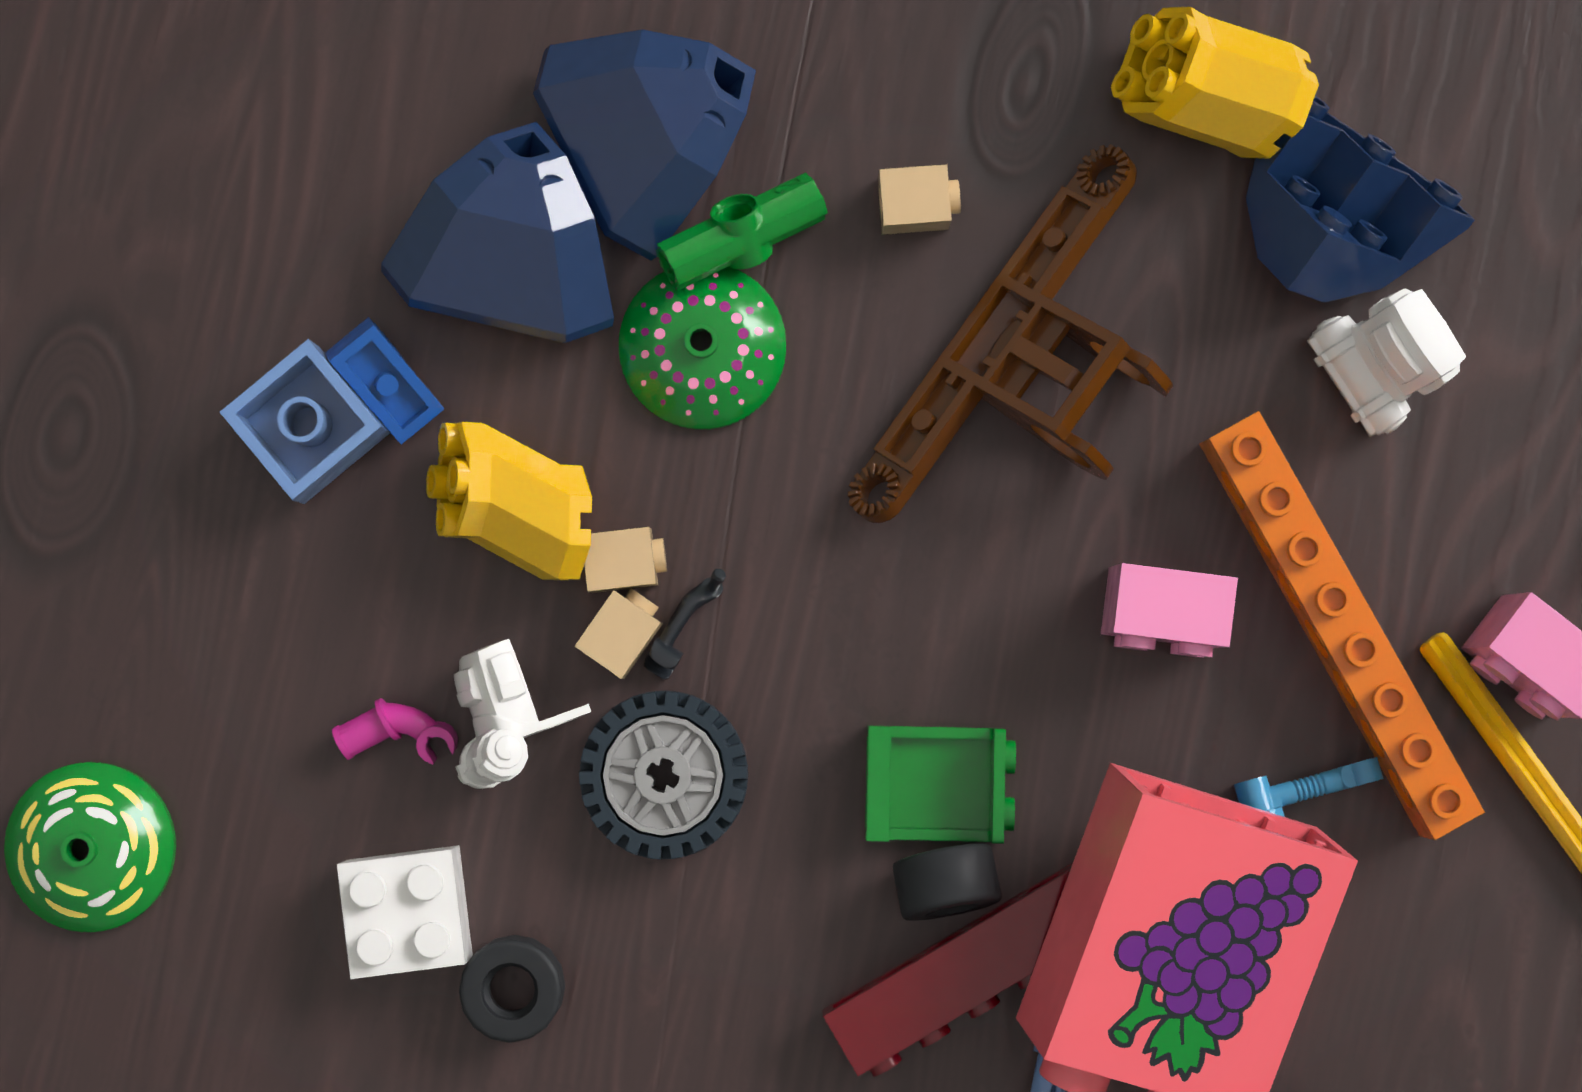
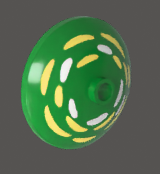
M102 762L71 764L44 775L27 789L14 807L6 828L4 842L5 863L15 891L28 908L50 924L70 931H105L136 919L151 907L163 892L171 876L176 855L174 825L162 798L149 783L135 773L123 767ZM76 839H82L88 844L89 853L84 860L77 859L72 853V845Z

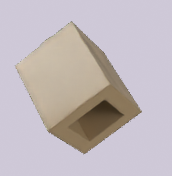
M947 164L879 169L878 192L882 235L948 230L952 221L951 214H959L961 212L959 181L948 180Z
M650 527L592 533L591 546L584 564L587 591L597 593L657 586V573L667 572L663 538L653 539Z
M632 588L625 597L613 590L575 647L620 679H625L663 625V623L653 617L659 607Z

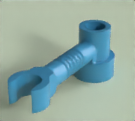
M1374 757L1319 773V775L1314 774V776L1310 775L1303 779H1295L1293 782L1288 781L1270 786L1266 775L1234 784L1239 803L1285 817L1282 809L1283 806L1384 778L1378 758Z

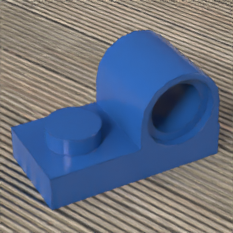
M369 317L325 352L328 361L401 445L444 410L439 400Z

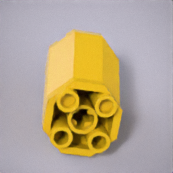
M1192 7L1162 8L1155 16L1144 14L1134 23L1130 33V43L1120 70L1112 81L1111 91L1115 98L1121 100L1124 112L1141 122L1226 149L1240 158L1270 159L1281 149L1273 144L1283 134L1293 138L1304 127L1319 83L1315 73L1309 71L1305 63H1311L1309 54L1294 44L1208 17Z
M442 423L438 435V449L440 453L438 465H430L426 477L427 496L431 499H437L436 531L438 536L467 538L542 580L580 579L591 546V529H580L581 512L592 513V495L583 466L560 465L484 423Z

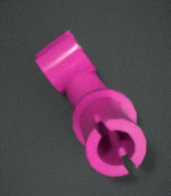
M382 698L375 700L374 708L332 729L334 740L347 760L354 758L358 753L390 737L393 740H398L402 738V734L417 740L416 748L419 756L432 765L437 760V756L430 747V738L440 737L444 739L452 754L457 749L458 744L457 732L450 724L435 721L428 714L414 707L397 703H386Z

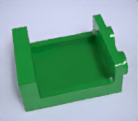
M867 725L866 841L928 840L1004 844V831H1014L1015 799L1014 797H1005V774H1015L1016 770L1015 740H1006V729Z

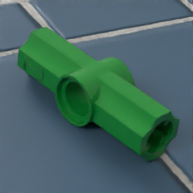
M805 172L757 196L737 194L722 199L712 207L710 211L711 218L657 243L655 251L660 266L664 270L670 284L679 291L728 266L732 269H748L760 265L772 255V245L825 220V214L828 211L824 198L819 192L814 179Z

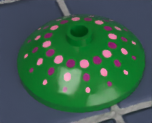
M728 266L679 291L670 284L665 272H662L647 282L629 304L619 333V358L623 374L633 394L654 415L668 423L686 429H719L747 418L758 410L773 393L785 364L786 334L782 317L773 299L758 282L740 270L732 269ZM697 332H707L712 337L710 348L705 351H697L691 346V338Z

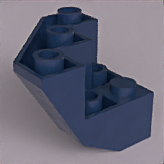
M643 29L553 44L544 50L533 95L559 147L567 156L584 196L605 236L650 261L657 257L655 251L657 243L673 236L718 175L747 114L756 70L709 42Z
M1315 96L1304 127L1293 138L1283 134L1273 144L1281 149L1270 159L1255 158L1246 201L1257 258L1288 290L1325 303L1384 288L1468 230L1475 219L1459 205L1463 197L1457 190L1437 178L1431 182L1395 158L1396 151L1386 142L1372 134H1368L1365 138L1329 114V106Z
M537 122L485 138L433 179L381 263V272L409 307L562 343H567L613 326L614 315L595 217L567 156Z

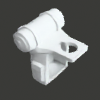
M1405 288L1381 299L1368 310L1369 319L1360 321L1357 324L1349 315L1343 317L1336 316L1324 320L1317 325V329L1312 332V336L1307 340L1318 356L1314 361L1318 367H1324L1353 411L1350 416L1355 423L1359 421L1362 423L1369 437L1383 433L1389 434L1395 431L1405 421L1406 415L1411 411L1406 399L1415 391L1426 395L1439 389L1460 372V363L1466 357L1445 320L1422 289L1412 292Z
M509 639L462 656L459 661V671L454 674L457 690L456 696L461 707H469L476 737L467 743L462 750L459 761L460 765L455 767L458 773L457 777L463 784L477 789L493 788L500 782L511 780L521 773L528 759L527 744L524 738L590 713L589 704L539 721Z

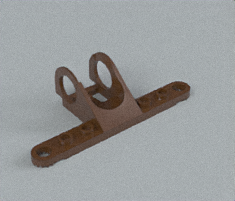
M1111 144L1108 147L1100 145L1099 150L1092 149L1090 150V156L1087 157L1085 155L1082 158L1083 164L1078 165V171L1068 185L1060 188L874 447L876 452L865 467L861 468L860 474L856 473L854 475L856 480L850 482L849 487L851 491H848L847 496L850 498V506L865 520L871 523H883L894 518L902 510L981 398L1076 466L1100 479L1107 480L1114 470L1113 466L1092 444L1071 433L1116 368L1132 379L1152 387L1164 397L1173 388L1171 380L1153 359L1131 348L1119 335L1052 300L1135 184L1137 177L1135 164L1119 146L1116 148ZM1117 165L1119 169H1116L1115 172L1118 175L1112 176L1114 179L1112 182L1107 180V185L1100 183V186L1095 183L1098 174L1104 168ZM1065 336L1096 357L1084 374L1074 366L1053 355V352ZM1038 373L1072 391L1054 417L1020 399ZM888 482L887 487L889 490L885 492L887 497H882L884 501L882 503L877 501V505L871 503L869 506L868 497L871 490L880 483Z

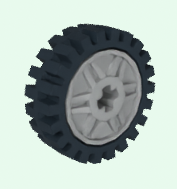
M677 691L646 692L633 696L613 707L592 730L580 760L579 783L582 799L591 820L605 837L615 845L634 855L650 859L686 857L713 844L733 824L743 805L747 791L748 765L743 744L732 724L714 706L698 697ZM663 758L674 762L672 772L680 776L676 787L668 783L665 791L654 787L656 777L649 774V768L652 763L660 766Z

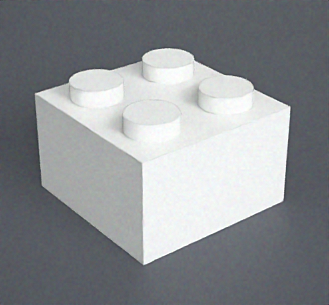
M459 845L349 859L337 864L350 979L465 965L470 961L473 953Z

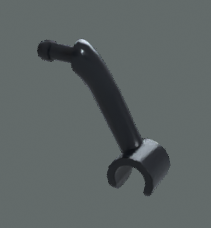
M715 569L711 577L706 578L682 598L659 638L655 639L645 657L644 667L648 671L662 679H669L684 654L673 647L674 642L692 614L701 606L722 594V583L726 578L724 570Z

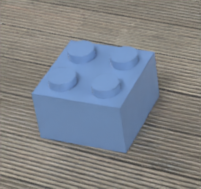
M309 339L220 411V414L293 501L302 504L307 503L390 434V431L328 361L323 350Z

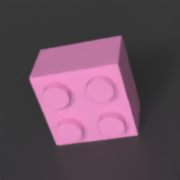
M1126 563L1109 567L1101 634L1115 636L1114 647L1148 651L1155 650L1156 641L1171 643L1170 654L1199 658L1213 657V648L1230 647L1238 578Z
M1532 592L1501 595L1461 647L1462 650L1474 658L1469 665L1489 682L1497 685L1502 680L1518 692L1514 699L1516 703L1541 720L1546 715L1557 721L1560 718L1582 719V631Z

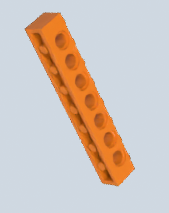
M1258 411L1200 443V447L1373 755L1378 758L1382 771L1418 835L1437 840L1485 813L1261 413Z

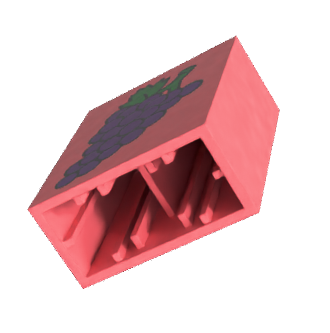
M1110 763L1016 1016L1017 1021L1043 1057L1039 1069L1040 1075L1053 1085L1068 1092H1107L1111 1079L1148 1089L1147 1092H1270L1358 860L1318 827Z

